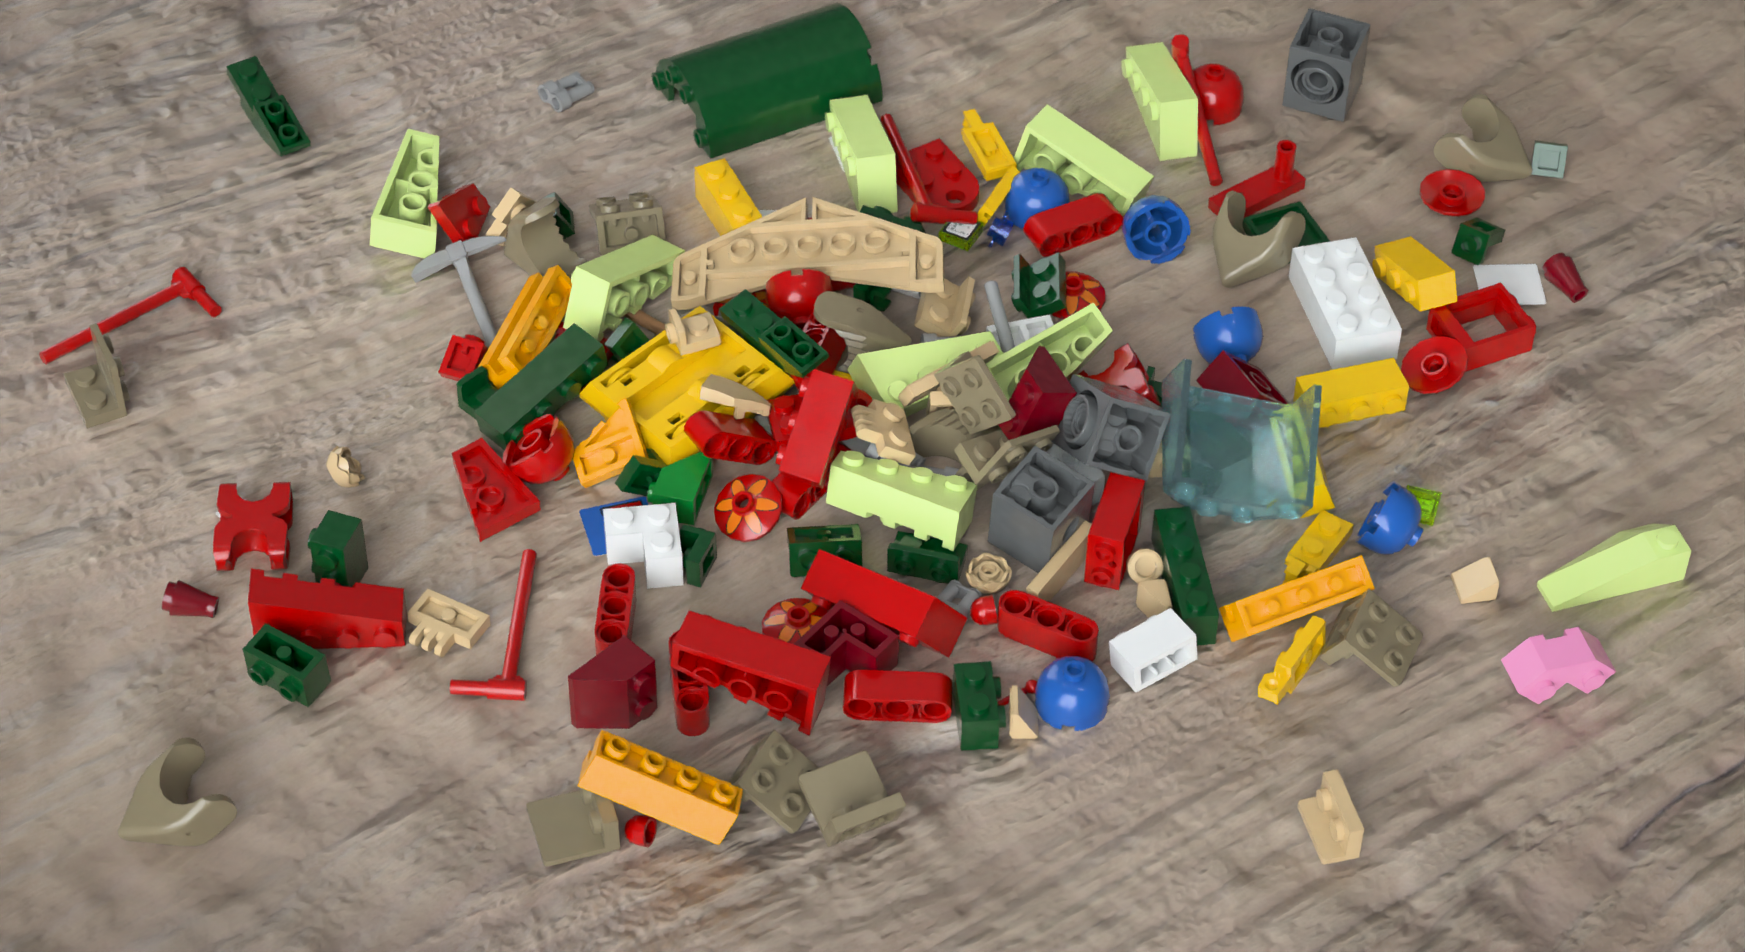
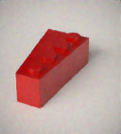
M688 610L673 642L671 667L713 688L719 685L728 688L729 692L734 696L733 698L744 704L752 700L768 708L767 715L780 722L783 717H786L800 724L798 731L810 736L825 701L831 656L785 642L780 638H772L751 631L743 626H736L714 619L709 615Z

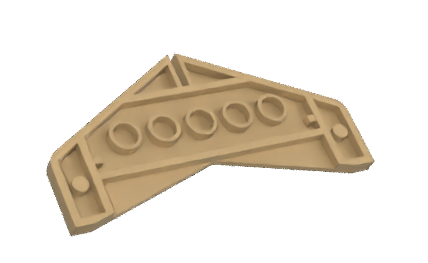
M813 197L812 219H807L806 198H803L677 256L673 263L672 309H694L698 306L733 298L745 289L750 293L766 289V282L774 275L791 270L792 276L803 275L802 269L821 271L830 276L831 280L924 293L944 292L943 243L936 236Z

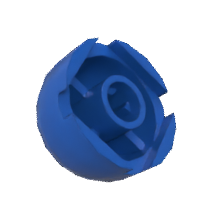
M1044 168L1023 170L1015 175L1011 182V189L1005 197L1004 208L1008 213L1007 218L1011 223L1023 229L1024 224L1031 216L1069 203V190L1061 176L1052 170Z
M1159 195L1147 196L1132 204L1124 215L1122 232L1128 249L1135 258L1151 260L1152 264L1171 261L1178 256L1185 248L1184 243L1191 232L1188 217L1181 207L1166 196Z
M1242 306L1231 307L1233 314L1222 316L1219 310L1202 318L1193 328L1194 340L1202 358L1211 364L1223 350L1246 362L1254 358L1259 352L1263 341L1262 325L1255 309Z
M1395 481L1391 482L1382 492L1388 496L1385 501L1382 499L1379 503L1375 502L1357 534L1360 537L1356 539V543L1377 554L1390 555L1397 553L1407 544L1413 547L1424 530L1418 526L1422 517L1420 503L1415 495Z
M1064 656L1051 662L1041 672L1035 688V707L1042 720L1054 728L1062 730V725L1068 727L1074 726V731H1083L1096 726L1105 718L1110 701L1108 679L1100 667L1091 660L1079 656Z

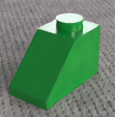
M699 452L663 467L657 481L650 483L647 501L652 503V505L676 503L678 523L694 526L713 477V458H708L702 452Z

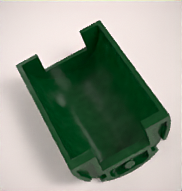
M840 3L827 5L661 59L657 64L656 72L652 73V81L657 91L661 90L667 100L672 101L675 100V86L683 104H688L695 113L696 129L693 130L694 140L699 148L705 150L710 159L825 121V113L830 112L829 100L867 95L871 104L883 101L878 65H871V56L868 53V49L872 48L854 14Z

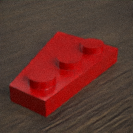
M483 438L452 452L453 464L480 542L541 510L540 500L505 465L503 460Z

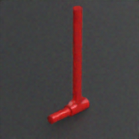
M1178 34L1172 38V58L1198 98V141L1210 185L1218 186L1223 183L1189 59V39L1183 34Z
M882 115L880 122L916 200V203L911 207V220L913 222L934 224L949 222L975 225L978 218L977 212L947 209L946 206L931 203L892 115Z
M179 267L172 275L170 286L98 322L97 325L102 335L109 333L179 296L197 301L211 317H217L221 313L222 308L206 292L205 286L186 267ZM90 327L39 352L44 364H48L93 341Z
M526 549L522 553L502 675H496L491 679L489 678L488 681L451 679L450 694L487 696V699L526 700L527 681L521 676H517L537 557V553L534 550Z

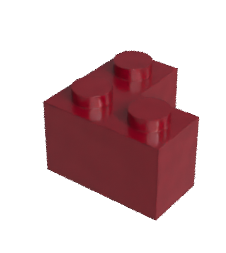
M841 600L794 643V645L813 649L821 654L831 656L827 687L845 669L850 672L861 669L892 671L898 665L899 635Z

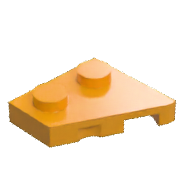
M627 398L621 399L617 403L619 408L605 423L601 420L592 430L590 437L583 440L574 449L573 461L580 483L585 488L621 474L633 455L649 458L631 402Z

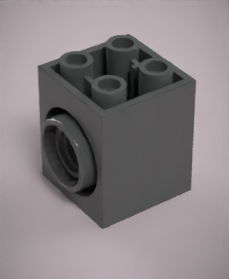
M1309 8L1290 45L1283 106L1344 122L1362 84L1371 24Z
M1073 374L1070 384L1077 394L1066 407L1063 419L1058 426L1060 433L1051 442L1085 465L1147 481L1171 413L1133 390Z
M1034 446L1020 464L1007 474L998 489L993 493L988 542L1039 573L1083 522H1089L1095 482L1037 446Z

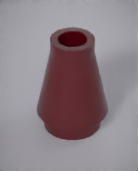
M1557 253L1543 264L1544 278L1565 294L1572 303L1582 300L1588 294L1589 290L1584 285L1572 257L1566 256L1564 253Z
M178 580L177 583L168 582L162 600V610L169 611L170 616L214 618L219 605V597L210 595L181 580Z

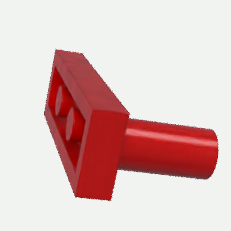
M1290 140L1279 141L1273 167L1210 197L1208 208L1218 215L1226 194L1229 191H1235L1245 197L1246 208L1244 217H1248L1304 189L1306 178L1294 169L1296 144Z

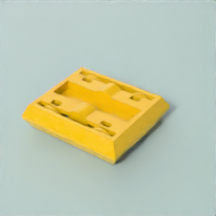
M698 306L681 319L706 313L708 311H706L703 307ZM713 315L711 316L720 334L721 345L681 356L676 343H669L666 330H664L589 382L579 393V397L602 415L605 421L619 408L617 403L621 399L627 398L631 402L645 448L653 449L667 466L701 452L684 432V425L690 416L705 410L734 415L735 407L699 399L701 386L711 374L735 381L756 392L766 400L783 396L794 385V380ZM745 412L744 417L752 418L757 414Z

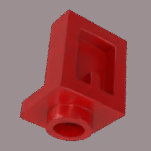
M452 334L438 371L441 377L459 381L464 375L477 369L488 350L484 340L470 334H465L464 338Z

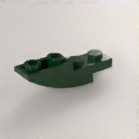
M256 56L226 66L227 75L240 96L242 109L262 139L279 156H284L311 146L308 136L284 95L279 96Z
M746 289L719 309L722 318L741 333L747 343L788 374L803 378L829 358V353L786 316L780 319Z

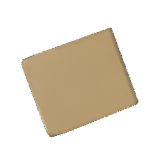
M1490 557L1482 558L1451 574V579L1461 604L1496 600L1499 579Z
M1165 579L1140 581L1138 583L1136 605L1148 618L1158 615L1169 608L1172 609L1168 585Z
M1012 685L1009 694V736H1011V739H1036L1039 736L1037 708L1018 686Z

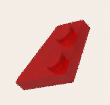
M474 183L464 185L456 189L455 192L442 197V200L429 204V211L453 243L459 240L463 242L477 238L490 210L487 199L480 193Z

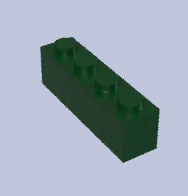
M572 324L474 411L480 431L503 450L506 449L511 440L517 444L524 436L523 427L545 414L554 416L555 412L567 401L573 400L588 382L603 373L608 365L604 345L577 324Z
M1190 506L1155 509L1151 540L1154 551L1160 555L1163 561L1161 579H1165V582H1167L1172 610L1196 634L1197 646L1215 644L1219 613Z

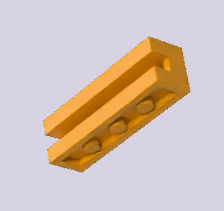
M559 265L548 268L544 277L539 272L529 276L478 366H483L487 369L488 379L498 390L548 346L567 311L572 283L571 279Z
M1360 555L1222 606L1219 610L1230 640L1234 642L1359 596L1368 589L1371 591L1375 590L1363 556Z
M601 730L596 738L593 751L589 750L583 760L577 785L717 845H720L738 817L743 789L727 781H722L694 767L677 762L656 751H651L604 730Z

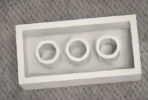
M1357 238L1292 248L1289 279L1332 370L1389 358L1397 359L1402 329Z

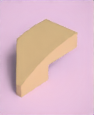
M711 374L701 386L699 399L735 407V419H744L745 412L756 413L762 416H769L771 404L766 399L735 381Z

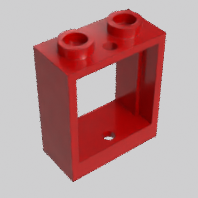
M1498 283L1457 296V302L1430 309L1426 330L1432 337L1447 336L1458 340L1465 347L1469 358L1467 372L1531 351L1536 334V324L1533 318L1528 316L1518 304L1516 297L1510 294L1502 283ZM1494 315L1507 331L1474 342L1461 325Z
M1110 472L1088 533L1085 583L1114 590L1120 589L1126 572V561L1133 552L1141 528L1146 480Z

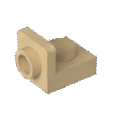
M676 308L668 310L670 323L665 324L667 338L670 344L676 343L681 356L721 345L720 334L710 312L680 319Z

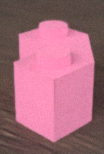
M1579 627L1566 629L1562 637L1548 640L1545 639L1543 634L1529 637L1501 659L1517 692L1537 704L1551 698L1567 682L1588 694L1602 686L1605 680L1616 672L1599 639Z

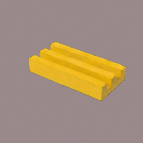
M1012 166V168L1010 167L978 211L977 222L981 223L978 226L979 230L983 229L1010 191L1013 178L1020 173L1015 167Z

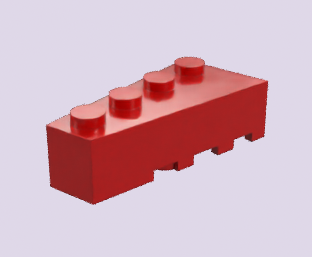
M821 549L818 550L800 588L813 596L810 602L820 608L829 611L832 606L841 600L899 635V641L914 648H917L919 644L948 658L968 619L935 596Z
M251 568L248 607L253 635L266 623L314 649L405 646L407 609L403 588L357 582L352 587H345L335 582V579L321 578L320 583L298 580L297 574L283 573L282 578L264 576V570Z

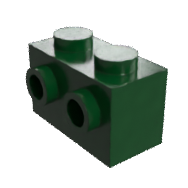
M328 510L319 526L312 529L308 538V548L311 549L312 555L311 571L315 574L316 583H320L321 578L335 579V582L342 586L352 587L356 582L360 583L368 570L362 519Z
M266 623L242 649L249 677L258 685H267L277 690L288 701H297L309 707L331 682L325 654Z
M991 661L954 664L952 694L960 751L998 748L999 728L1006 727L1004 705L997 704V699H1001L1000 676H993Z

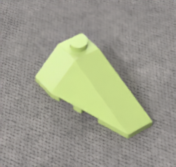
M1648 524L1618 532L1538 580L1537 587L1551 611L1554 612L1684 580L1692 550L1676 525Z

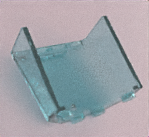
M1184 358L1162 380V408L1171 413L1162 438L1163 492L1183 507L1190 506V509L1197 510L1199 515L1208 517L1217 516L1218 514L1231 516L1233 521L1239 523L1283 518L1297 519L1313 507L1322 386L1314 384L1292 404H1280L1190 386L1192 360Z

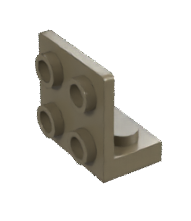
M636 192L629 194V199L616 201V198L612 196L596 199V204L589 205V212L596 223L600 255H605L651 235L666 241L662 206L654 196H648V192Z
M97 323L90 325L97 363L64 373L66 385L87 429L127 416L125 401L130 400L125 382L123 380L120 381V377L125 376L122 362L119 356H112L114 349L108 333L102 335Z
M969 351L960 354L934 374L942 392L948 397L959 415L961 423L967 428L970 435L1009 421L1016 416V413L980 355L972 357Z
M1057 425L1011 440L1007 439L1002 430H998L960 442L954 449V452L975 485L988 481L995 484L1002 481L1012 469L1016 468L1034 446L1047 452L1053 446L1051 441L1060 433V429Z
M1368 589L1342 607L1319 657L1330 666L1341 658L1348 659L1355 654L1393 687H1397L1402 684L1423 638V634L1373 591Z
M773 730L751 747L728 782L743 789L741 798L743 802H747L750 799L789 833L793 834L799 829L811 811L798 783V778L800 775L819 767Z
M865 750L804 773L798 778V783L828 847L896 821L907 806L900 792L888 796L875 766Z
M579 787V791L528 802L526 804L527 813L544 866L548 867L619 850V822L612 800Z

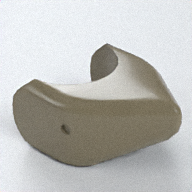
M1483 94L1471 96L1462 107L1463 119L1472 129L1473 138L1476 141L1469 139L1463 134L1447 133L1439 138L1434 145V155L1445 168L1463 171L1473 175L1480 182L1525 179L1533 171L1515 126L1506 114Z
M1229 191L1216 217L1212 235L1222 285L1226 288H1232L1285 267L1291 261L1292 248L1298 247L1305 231L1304 216L1290 211L1269 232L1258 236H1247L1242 225L1246 208L1245 197L1241 193Z
M556 197L543 198L519 212L510 220L504 255L529 275L539 272L544 277L548 268L559 265L571 279L576 266L586 263L588 260L579 258L575 251L569 249V244L563 242V235L559 234V227L555 225L556 218L553 217L555 209L560 205Z
M826 291L820 294L815 301L813 314L816 320L829 328L835 329L838 335L845 339L846 347L835 368L836 371L849 374L847 369L857 354L912 344L910 336L879 310L862 300Z
M941 409L913 424L909 430L915 453L924 458L930 456L948 457L962 464L954 452V449L960 442L1001 430L999 425L970 435L967 428L961 423L955 409ZM962 464V467L955 475L962 476L967 481L973 482ZM989 481L977 485V491L989 483Z
M192 738L176 740L147 767L136 785L117 833L120 838L144 843L199 846L213 839L232 823L237 815V808L234 802L225 795L205 796L193 803H187V789L190 787L192 775L200 768L205 759V751L198 741Z

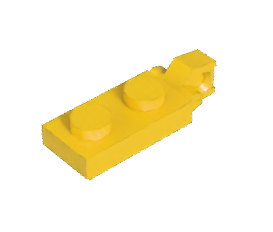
M976 109L963 111L962 139L984 179L989 181L1001 178L1012 166L1017 169L1016 162L994 123H983Z
M1322 509L1288 552L1284 563L1287 567L1284 571L1286 574L1283 584L1325 569L1352 535L1354 524Z
M1313 615L1305 627H1300L1297 630L1293 643L1287 652L1282 651L1278 656L1274 672L1263 675L1258 686V697L1278 705L1287 692L1292 693L1322 651L1325 644V619Z

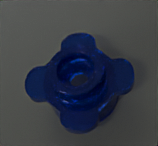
M1005 211L1002 219L995 217L987 233L988 236L992 237L988 247L991 248L994 242L1004 246L1014 226V222L1006 219L1009 212Z

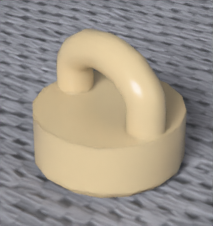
M1147 547L1138 548L1128 556L1126 570L1136 583L1158 580L1163 572V561L1160 555L1153 549Z

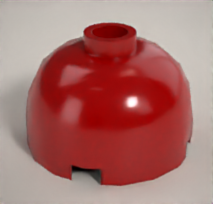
M1205 64L1193 69L1206 120H1213V125H1222L1232 122L1239 117L1244 104L1243 83L1236 72L1220 64Z
M802 269L803 275L794 276L791 275V270L783 271L774 275L766 282L765 295L767 307L780 319L786 316L803 330L809 316L814 311L817 297L826 291L834 292L831 278L821 271Z
M545 414L523 427L524 436L517 444L511 440L503 453L505 465L522 481L530 484H543L552 480L558 481L568 473L569 465L574 455L573 436L568 428L557 416L554 418L551 414Z

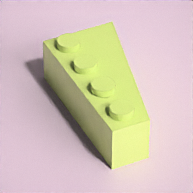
M1163 42L1126 47V59H1122L1121 63L1124 78L1128 79L1159 160L1164 161L1197 156L1198 98Z
M863 95L829 100L830 112L825 113L826 128L828 132H832L833 144L838 149L857 211L860 212L862 206L865 205L871 208L881 206L888 209L891 213L898 212L895 152L868 96Z
M1048 104L1026 125L1014 156L1017 170L1019 171L1023 168H1044L1060 175L1071 195L1075 193L1085 196L1096 193L1105 194L1123 218L1132 204L1146 196L1154 178L1152 174Z
M407 129L371 217L370 246L424 259L435 253L437 220L429 211L428 206L433 202H437L439 136Z
M651 235L576 266L571 277L572 288L563 328L568 329L575 323L596 340L601 341L604 338V333L602 332L607 328L615 330L622 322L621 317L628 312L636 314L638 310L642 309L647 297L654 300L672 286L674 260L680 254L685 253V250Z
M1092 303L986 363V366L1007 400H1009L1038 346L1046 348L1069 381L1073 374H1076L1104 347L1113 330L1097 306Z
M991 331L857 354L847 371L858 389L869 394L872 399L898 405L904 409L905 415L908 417L927 408L929 395L903 407L898 396L907 385L950 363L960 354L970 352L989 341H994L999 350L991 360L1004 353Z
M840 451L830 466L826 503L864 518L871 517L874 514L880 517L885 526L893 529L898 526H906L915 530L914 537L925 541L929 540L930 536L943 540V548L954 551L972 522L977 485L967 481L962 476H944L933 473L925 467L911 468L899 465L891 459L878 460L865 457L858 451Z

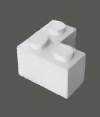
M676 503L603 509L608 565L644 562L647 589L683 585V560Z

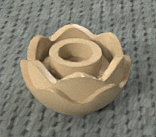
M336 446L330 452L326 465L334 481L341 487L359 486V482L365 479V476L360 474L361 464L358 460L351 457L350 449L348 447Z
M982 553L978 557L973 558L966 571V578L970 586L978 589L983 594H995L1002 591L1009 584L1012 575L1011 567L1007 565L1006 560L1003 557L990 553Z

